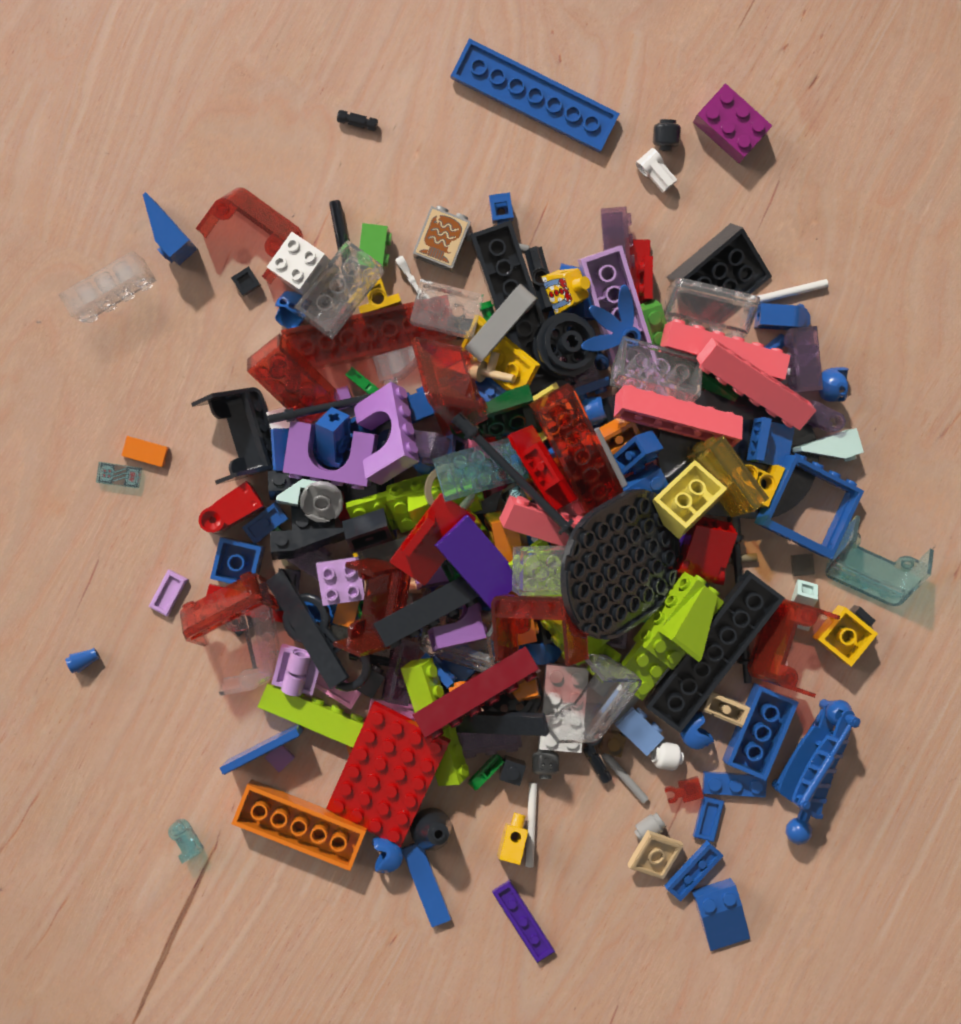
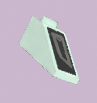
M857 428L847 429L792 448V452L835 460L844 459V462L857 459L856 455L864 452Z

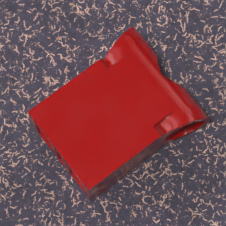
M245 481L214 502L213 505L204 509L199 515L198 522L204 531L221 534L266 509V506L251 483Z
M702 517L689 529L684 536L680 558H677L675 568L678 571L677 577H681L686 572L693 577L696 575L700 576L707 583L723 586L725 582V568L738 535L732 523Z

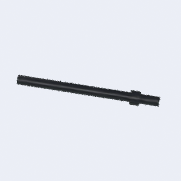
M371 394L295 410L293 408L284 409V412L267 415L269 424L285 420L286 422H291L299 417L327 412L331 407L342 409L355 406Z

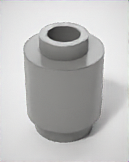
M656 812L654 815L650 814L635 825L637 830L634 832L641 841L647 830L661 834L663 832L662 829L667 826Z

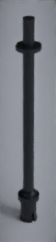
M462 412L457 414L451 422L465 434L464 438L466 440H474L560 527L558 533L561 535L565 532L570 537L574 529L571 526L574 520L566 521L480 435V427L477 424L474 425Z
M727 517V521L732 523L738 533L732 550L736 584L743 575L740 543L744 539V535L741 534L740 518ZM749 646L742 653V658L737 660V663L742 664L744 683H752L751 663L756 662L755 658H750Z

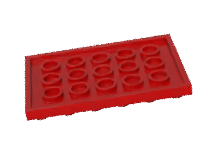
M374 701L326 809L367 828V831L380 838L396 843L401 848L451 739L443 735L434 740L432 737L430 739L425 738L416 721Z

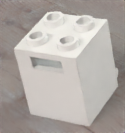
M293 232L290 233L267 266L281 281L315 305L341 272L323 252Z

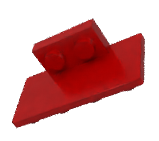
M609 239L608 249L621 245L623 247L640 304L651 301L653 299V256H650L651 241L649 239Z
M533 425L507 436L512 448L520 457L523 466L531 475L535 486L555 510L577 500L575 493Z
M440 493L392 556L390 563L422 585H426L446 559L434 545L465 515H468L473 521L476 520L475 515L443 493Z

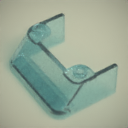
M856 515L849 523L833 560H828L825 574L828 578L887 605L899 606L931 576L934 550L930 548L919 560L911 556H903L898 558L896 562L890 561L859 546L861 543V535L858 533L860 516Z

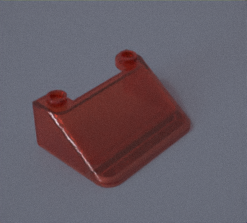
M419 337L411 339L425 396L429 404L458 434L462 431L451 421L460 412L474 425L487 420L485 411L488 409L487 404L482 397L477 398L468 365L474 360L472 354L461 346Z

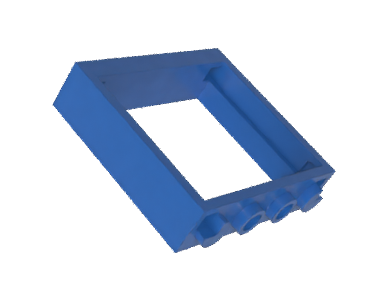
M795 453V455L786 454L781 465L785 470L769 507H761L754 523L815 554L833 560L864 490L856 487L857 484L852 480H842L840 478L841 475L837 472L823 470L824 466L819 463H809L806 461V456ZM795 466L846 492L822 544L771 520Z

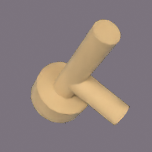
M491 352L488 365L485 361L479 362L475 360L471 361L467 367V375L473 381L482 382L486 377L514 383L516 380V376L513 374L495 370L500 355L496 352Z

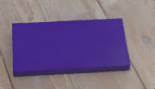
M465 515L434 545L490 609H493L520 583L509 567V562L468 515Z

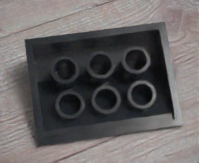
M730 223L668 275L667 279L680 298L704 327L709 330L772 277L744 228Z

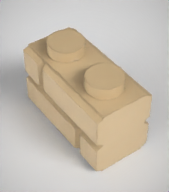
M714 691L700 707L703 712L712 714L739 727H743L750 711V707Z

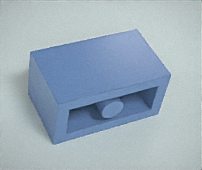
M631 707L614 724L648 756L664 739L661 734L663 730L655 722L650 724L645 719L648 715L639 707L637 709Z

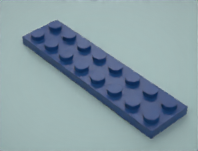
M470 38L451 74L452 80L601 153L620 114Z

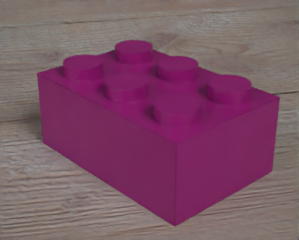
M726 83L701 109L693 121L697 127L738 164L772 127L764 117Z

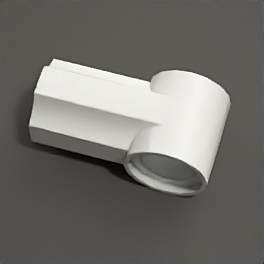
M652 148L636 161V166L644 176L649 177L660 191L664 193L677 179L663 164L664 161L661 155Z

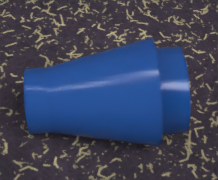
M92 648L69 654L65 661L70 672L73 674L75 672L80 673L100 658L96 649Z

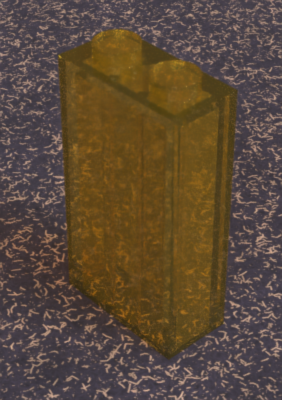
M724 435L718 438L713 436L704 443L700 441L692 447L693 451L687 456L691 463L696 460L727 488L719 501L731 517L756 511L769 499Z

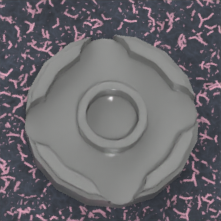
M318 481L309 484L303 490L300 498V507L309 519L325 523L340 515L343 510L344 498L341 491L335 485L329 482Z

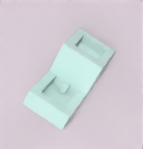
M301 479L277 495L276 502L298 507L301 490L317 481Z
M800 579L797 580L788 610V626L809 631L811 627V612L818 601L817 584Z

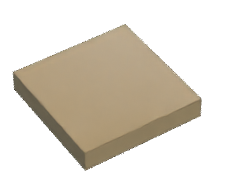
M647 830L627 865L632 870L664 879L684 845L679 840Z

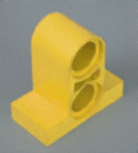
M369 268L362 273V283L369 301L367 304L358 306L362 317L402 305L399 293L387 297L381 276L376 269ZM370 275L377 276L376 283L368 284L366 282L367 277ZM376 295L384 297V301L381 304L373 303V298Z
M750 464L740 465L734 468L732 477L736 483L757 493L753 502L754 505L769 507L785 468L780 465H769L767 472ZM744 469L748 472L746 480L742 476ZM762 479H765L766 481L765 488H762L761 486Z

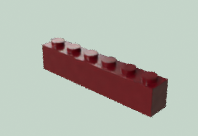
M525 646L412 715L425 738L430 739L432 737L433 740L444 734L443 730L450 726L455 728L463 723L462 719L468 715L473 717L482 711L481 707L489 704L491 706L501 700L499 696L506 692L511 694L520 688L518 685L526 681L529 683L538 677L537 673L541 672Z

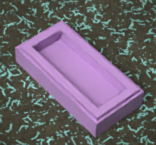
M169 569L149 607L165 616H169L188 579Z

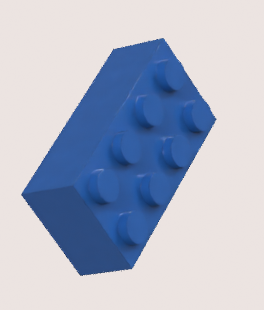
M754 683L745 705L750 707V711L743 727L736 725L722 760L729 766L767 780L799 702Z

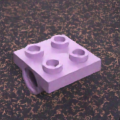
M359 557L316 563L323 606L366 599L364 575Z
M282 643L271 685L281 687V691L290 696H300L302 693L313 695L319 670L307 650Z

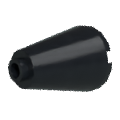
M437 808L421 810L416 815L410 828L412 839L417 846L424 850L435 851L444 847L452 834L450 818L445 812Z

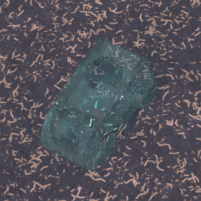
M177 819L169 827V837L176 841L182 851L178 855L181 863L196 856L204 849L187 820Z

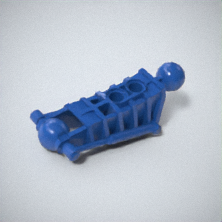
M822 699L819 702V707L821 708L819 714L808 732L800 740L778 779L772 781V787L800 808L797 818L790 820L785 830L788 839L794 844L803 845L811 839L813 829L809 824L810 816L815 819H823V804L827 802L826 797L832 785L833 775L837 772V763L844 756L843 752L849 743L848 737L852 727L857 728L861 723L860 719L855 716L852 707L844 700L828 701Z

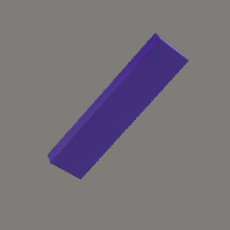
M509 879L492 890V893L536 962L538 963L554 953L553 946L511 880Z

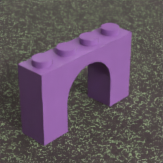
M393 382L388 383L354 406L356 423L371 431L391 419V433L385 445L363 460L365 478L379 485L419 462L418 448L411 421V411L407 400L408 395L406 389Z
M298 421L290 422L283 472L289 473L290 478L302 479V476H308L311 481L331 480V484L337 486L349 483L352 484L351 488L364 490L365 486H371L372 481L365 478L363 460L376 452L379 435L353 431L348 461L337 470H328L316 461L313 454L315 424Z
M441 566L426 585H422L415 580L417 590L450 583ZM479 601L468 608L466 605H463L462 614L457 622L433 627L427 631L432 652L479 642L486 638L487 627L482 622V608Z

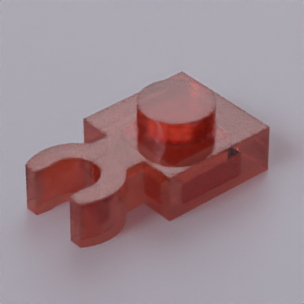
M698 776L679 780V787L677 788L674 786L664 788L665 793L672 791L675 794L674 797L668 798V803H675L681 797L684 803L704 798Z

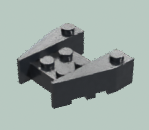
M268 471L270 500H276L277 495L301 479L290 478L289 473H284L283 471ZM302 476V479L310 480V477ZM323 479V482L331 483V481ZM344 484L343 486L335 485L340 491H343L345 494ZM299 500L298 507L291 506L292 530L270 531L272 560L294 559L309 551L319 550L320 547L328 544H335L346 540L344 528H335V518L325 523L309 519L303 509H301Z

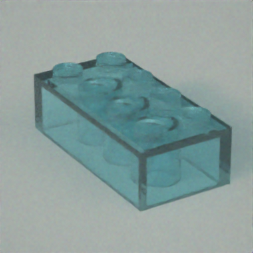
M508 438L489 443L524 479L529 478L527 469L523 466L520 457L512 448ZM480 446L433 459L445 502L515 482Z

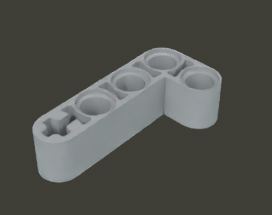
M519 284L471 339L465 349L479 362H483L519 319L533 307L538 298L522 284Z

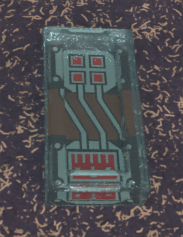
M99 462L96 483L139 488L142 468Z

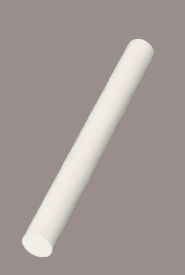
M824 279L746 298L745 305L749 307L827 288L828 281Z
M529 782L528 834L525 866L529 868L534 867L536 782Z

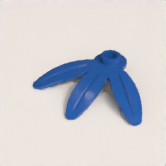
M627 285L620 287L618 295V311L621 322L603 308L594 305L589 307L593 318L613 334L598 335L586 340L581 344L583 350L602 351L619 344L626 348H634L640 343L641 333L636 327H633L634 305ZM628 333L633 335L632 341L627 340L626 336Z

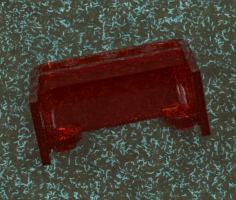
M242 187L235 188L216 200L196 227V230L207 238L219 220H228L238 211L270 235L264 247L266 253L272 258L291 232L303 239L302 231L298 226ZM267 268L262 277L271 285L276 275Z
M365 558L346 562L345 567L358 571L359 578L367 580L361 619L355 620L349 625L348 638L335 641L333 646L362 657L385 650L372 625L407 605L411 577L391 564L390 561Z
M251 571L246 572L240 576L239 580L196 602L190 601L182 606L183 609L180 610L182 633L185 640L205 647L208 643L204 635L262 605L275 610L279 609L277 601L266 583V578L257 573L252 574Z
M503 594L493 598L491 613L495 661H501L519 650L518 634H524L530 630L531 619L562 620L565 666H571L589 659L587 636L580 632L570 620L564 607L562 596Z
M784 599L757 635L750 663L748 664L749 674L754 678L815 698V693L796 687L798 673L794 668L785 665L798 625L810 627L816 623L819 615L840 620V616L813 606Z

